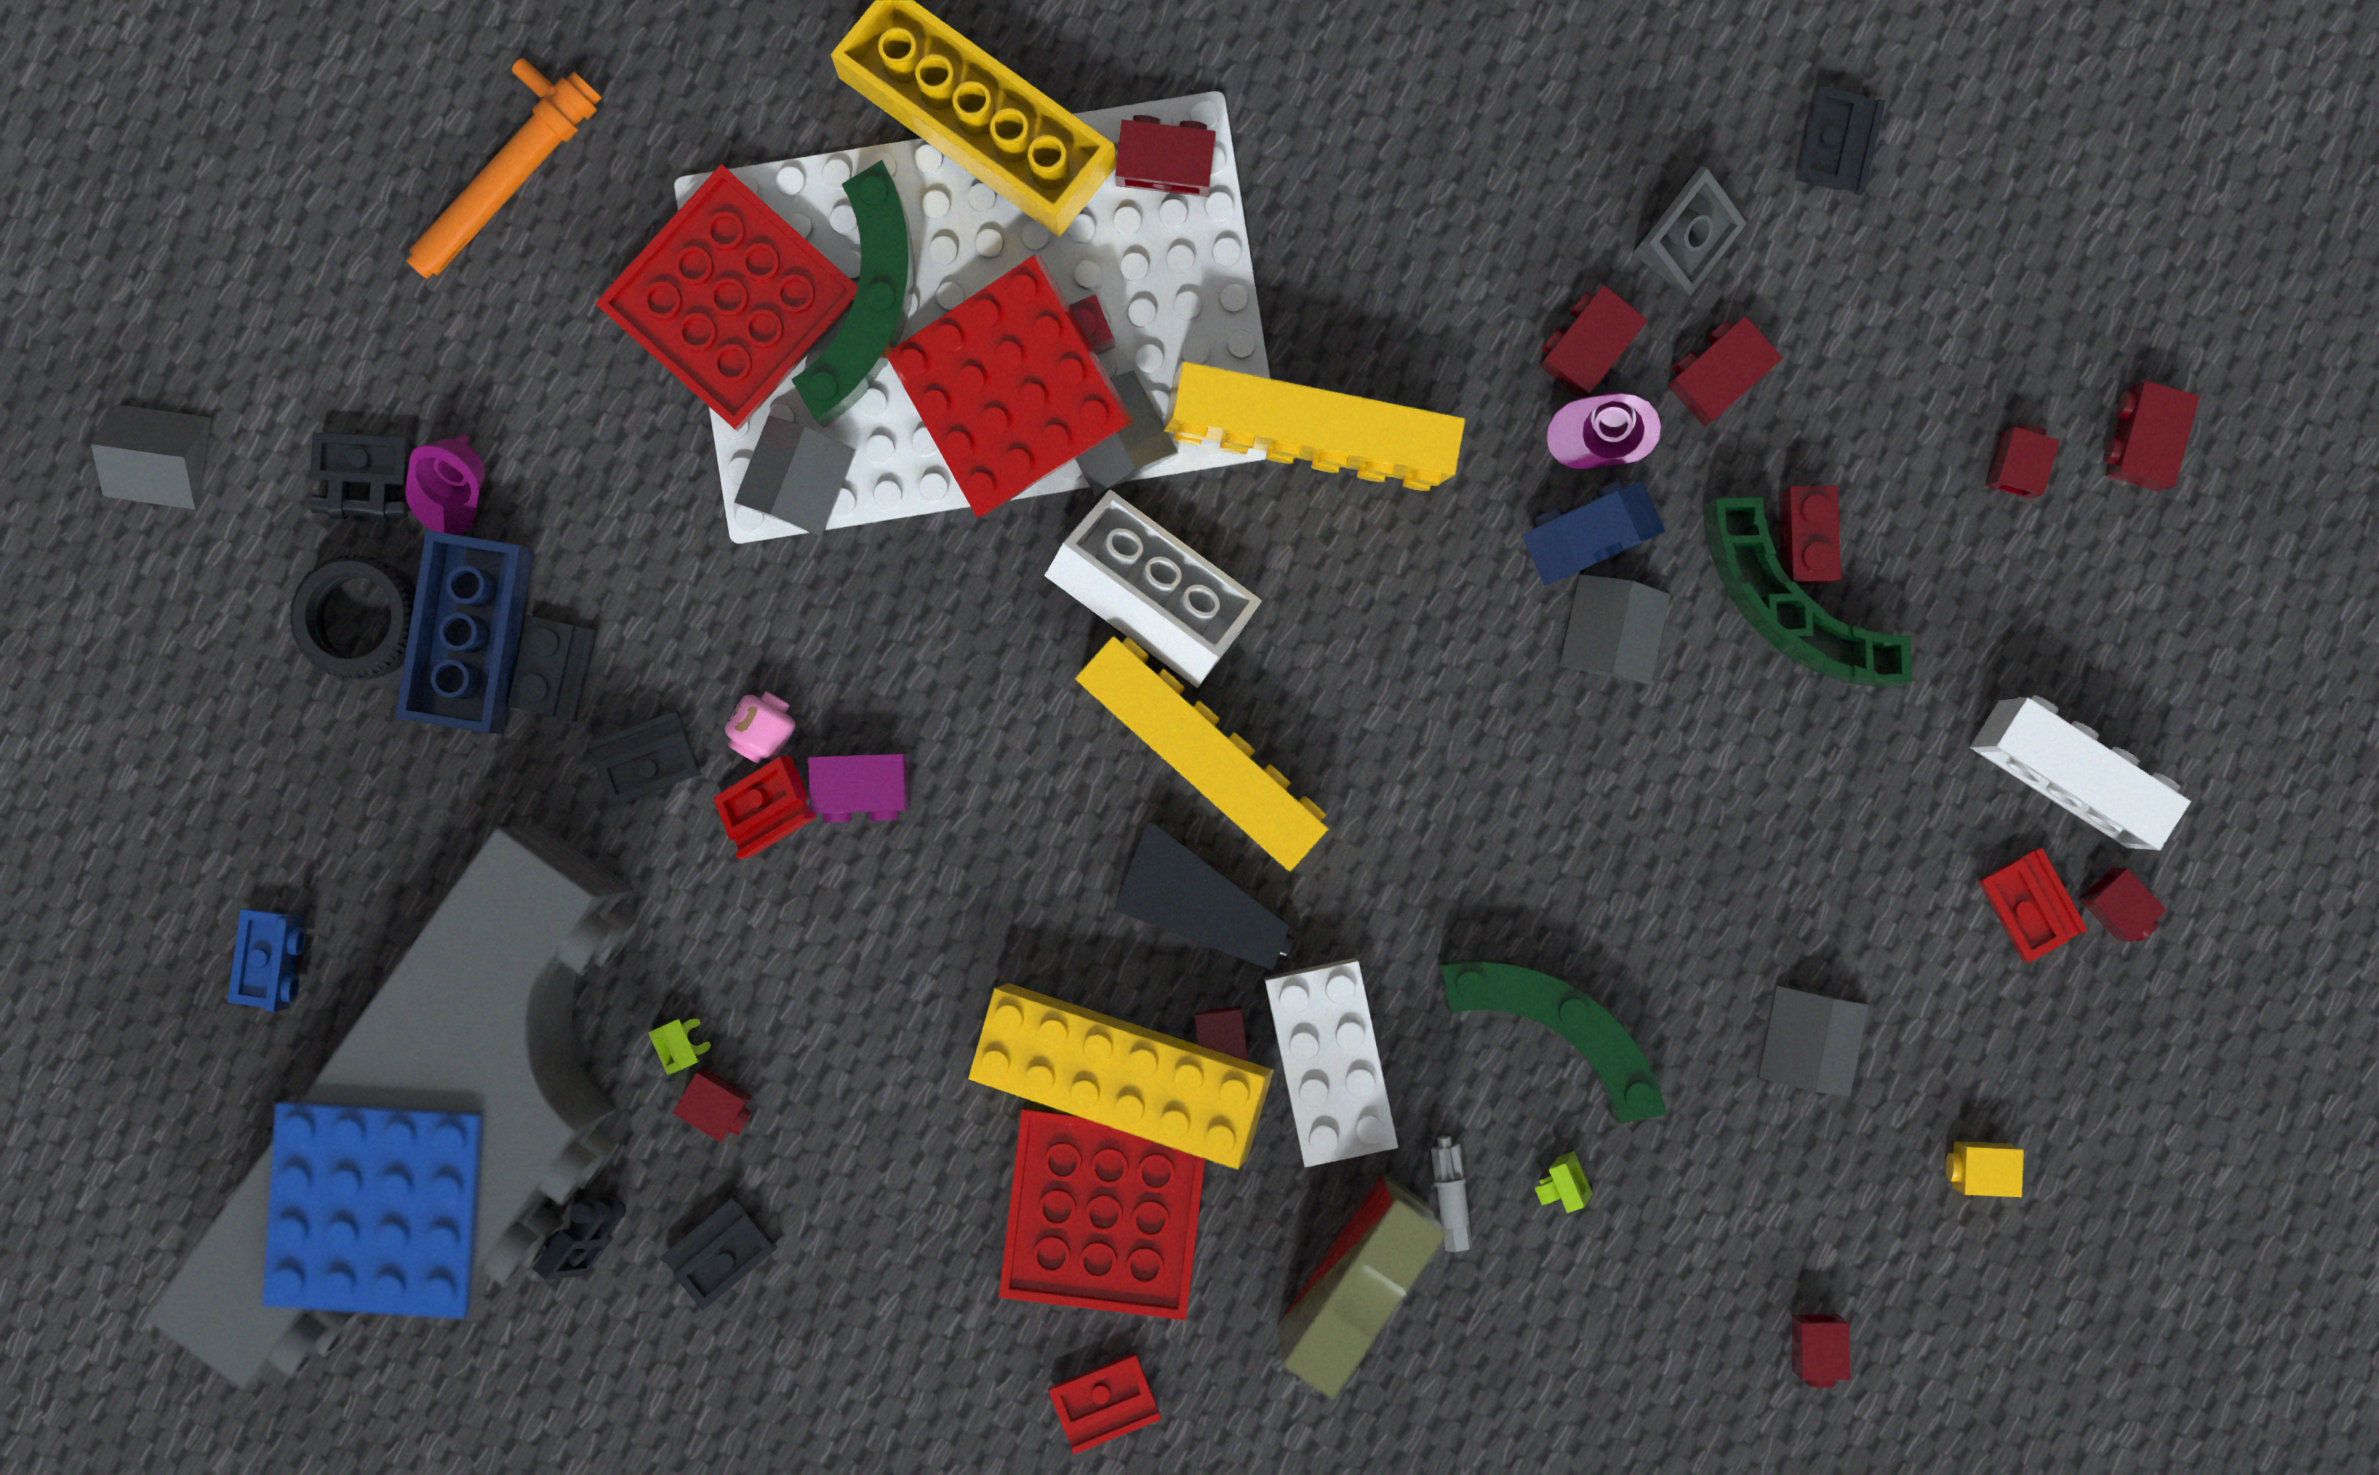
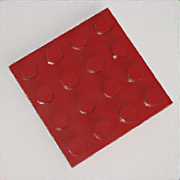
M720 164L595 304L738 432L853 305L858 286L727 168Z
M1041 255L1031 256L893 348L888 356L890 364L977 518L992 512L1134 422Z
M1022 1108L999 1298L1186 1320L1205 1158L1070 1113Z

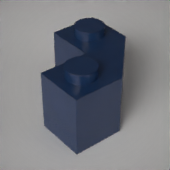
M1618 480L1595 491L1599 499L1566 514L1559 507L1535 518L1538 527L1523 534L1522 537L1544 586L1666 532L1643 481L1624 487L1622 480Z

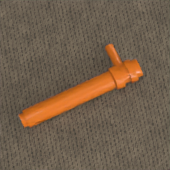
M521 58L515 62L512 72L537 94L541 100L532 108L534 115L409 249L411 255L406 261L423 277L429 279L433 274L438 276L562 141L569 142L579 131L576 126L584 117L589 120L595 114L597 109L594 106L602 97L574 71L566 80L561 77L553 85L526 59Z

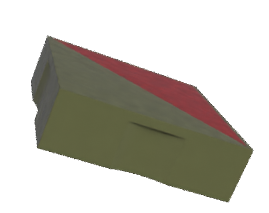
M1384 1171L1277 1324L1283 1366L1332 1400L1447 1235L1441 1223L1434 1218L1435 1212L1431 1205Z

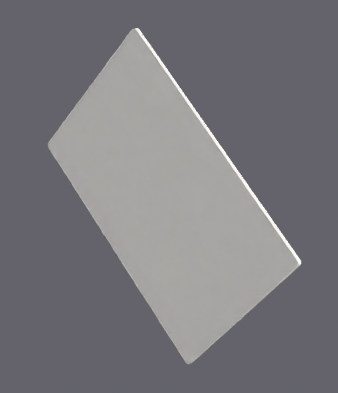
M1213 91L1073 114L1114 144L1116 162L1122 119L1132 121L1135 115L1157 117L1161 120L1160 124L1179 126L1181 121L1201 122L1207 125V130L1216 131L1209 198L1117 187L1115 168L1060 238L922 138L728 169L858 286L861 267L860 235L850 200L841 184L883 160L900 194L908 216L915 262L914 289L910 311L898 345L1031 256L1041 255L1068 305L1096 294L1115 344V348L1101 353L1097 357L1109 378L1134 370L1163 425H1165L1173 376L1183 361L1270 379L1226 102L1221 92ZM713 172L682 176L675 181L674 187L678 211ZM852 306L738 432L709 407L729 536L735 543L742 544L810 533L734 503L768 415L804 425L857 450L825 530L970 507L890 362H888L886 367L882 368L877 378L866 389L867 392L843 415L824 428L815 421L791 379L807 369L834 341L843 327ZM1167 432L1178 454L1126 482L1266 460V452L1248 449L1245 455L1229 453L1219 449V442L1202 439L1201 445L1184 444L1174 441V433ZM1074 459L1011 500L1090 488Z

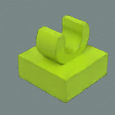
M677 1019L648 1033L667 1075L697 1063L696 1056L705 1053L711 1047L709 1041L695 1046L688 1040L689 1030L701 1024L699 1019H691L682 1024Z
M1575 1151L1557 1157L1549 1168L1551 1175L1539 1180L1540 1185L1534 1187L1541 1204L1545 1205L1561 1198L1567 1213L1584 1208L1593 1193Z

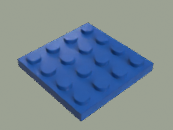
M286 1101L277 1103L263 1306L448 1318H466L470 1315L483 1114Z

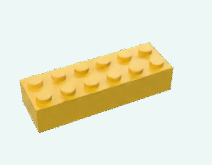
M875 0L830 54L837 74L842 81L1059 238L1116 168L1115 148L1112 142L914 0Z
M1183 361L1173 376L1163 431L1174 433L1173 440L1184 444L1201 445L1202 439L1219 442V449L1229 453L1245 455L1248 449L1266 452L1265 458L1274 462L1292 464L1294 458L1312 461L1311 468L1319 471L1338 473L1340 467L1358 470L1357 477L1364 480L1384 482L1385 476L1403 479V487L1430 491L1431 486H1439L1440 483L1455 475L1465 419Z
M1113 636L1075 679L1290 872L1328 830L1321 823L1326 814L1306 796H1303L1299 801L1293 798L1285 790L1291 783L1272 765L1269 764L1262 770L1254 763L1250 757L1255 750L1235 732L1227 738L1214 727L1220 719L1202 702L1198 700L1192 707L1180 696L1184 686L1165 669H1162L1157 675L1146 666L1145 663L1149 659V655L1133 640L1127 637L1121 643Z
M1008 983L994 988L968 1079L1239 1169L1248 1159L1274 1070Z

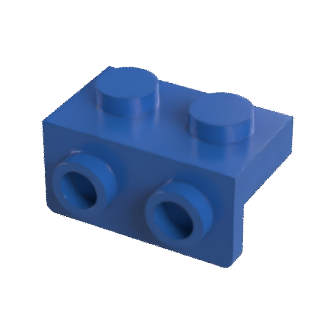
M249 908L240 910L227 1003L264 1007L265 1011L270 1012L290 1009V1002H294L299 990V976L295 974L297 956L303 952L306 941L305 928L301 927L303 916Z

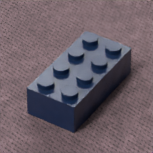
M426 530L395 718L485 733L504 734L508 711L507 703L513 681L534 550L516 544Z

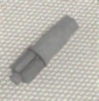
M1441 1136L1437 1138L1438 1146L1432 1147L1431 1154L1435 1177L1434 1186L1437 1187L1441 1223L1447 1233L1444 1238L1445 1250L1452 1252L1469 1250L1472 1247L1465 1191V1183L1467 1181L1463 1171L1460 1144L1453 1145L1451 1136Z

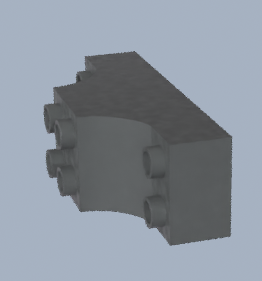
M545 825L496 828L301 1101L303 1103L483 1114L472 1285L486 1275H489L505 1286L522 1265L530 1268L541 1256L539 1250L544 1241L552 1233L560 1230L564 1223V1220L546 1208L550 1201L553 1199L558 1204L563 1205L578 1187L582 1190L587 1189L609 1162L619 1145L618 1142L601 1131L618 1107L609 1101L594 1085L579 1057L572 1026V1001L577 974L582 976L593 964H596L601 969L607 967L633 934L637 922L625 915L621 910L635 890ZM274 1140L145 1319L242 1389L275 1368L293 1379L306 1367L316 1353L323 1357L329 1355L346 1336L361 1313L263 1306Z

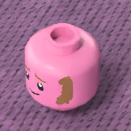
M765 691L761 698L755 695H745L725 725V733L731 739L728 746L758 764L761 763L763 758L769 760L777 758L796 726L793 718L786 713L790 705L768 691Z

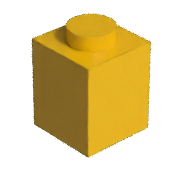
M1954 1141L1953 1153H1948L1946 1158L1947 1179L1952 1182L1953 1189L1964 1195L2022 1197L2024 1150L2007 1143Z

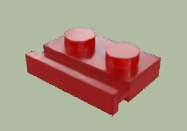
M791 756L776 758L713 797L729 840H734L738 851L735 853L737 859H746L754 856L817 818L815 812L810 811L805 800L809 799Z
M2040 847L2030 850L2031 852L2010 861L1977 880L2022 962L2030 963L2066 943L2073 936L2088 930L2043 848Z
M1137 1352L1049 1386L1048 1389L1065 1435H1067L1073 1455L1161 1420L1160 1410L1154 1400V1395Z

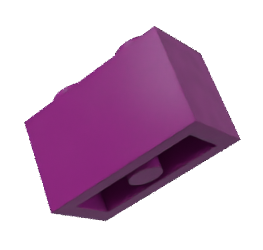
M908 754L808 757L810 811H814L815 814L823 813V823L851 822V812H870V821L898 820V811L910 810Z

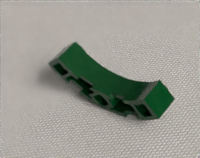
M883 160L841 184L850 200L860 235L861 267L857 292L848 317L834 341L807 369L791 379L815 421L823 428L843 415L867 392L866 389L877 378L882 368L886 367L891 350L898 345L910 311L915 270L912 237L908 216L900 194Z
M1763 497L1715 498L1703 506L1705 533L1719 578L1741 614L1765 640L1800 665L1846 683L1896 688L1912 683L1910 636L1889 635L1869 631L1854 625L1849 626L1825 613L1824 609L1808 597L1795 582H1791L1775 556L1777 552L1768 531Z
M1458 959L1437 962L1446 1008L1451 1013L1468 1010H1492L1512 1013L1539 1022L1556 1031L1581 1053L1600 1082L1611 1116L1617 1122L1623 1124L1667 1115L1658 1083L1638 1045L1624 1027L1605 1008L1585 993L1554 976L1511 962L1490 959Z

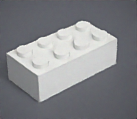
M1111 489L1064 541L1045 574V577L1197 688L1240 634L1262 602L1261 599Z
M2033 695L2031 699L2028 697H2018L2017 699L1999 700L1971 744V749L2126 848L2160 850L2191 802L2177 793L2180 789L2177 783L2159 773H2153L2150 776L2137 767L2140 761L2135 756L2118 747H2113L2110 750L2096 741L2099 737L2097 732L2077 721H2073L2072 724L2067 723L2056 716L2059 709L2055 705L2039 696Z
M1356 958L1264 977L1304 1166L1310 1167L1398 1148L1359 961Z

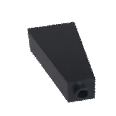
M1147 821L1114 910L1272 971L1277 961L1285 964L1295 938L1287 935L1290 927L1289 924L1160 826Z

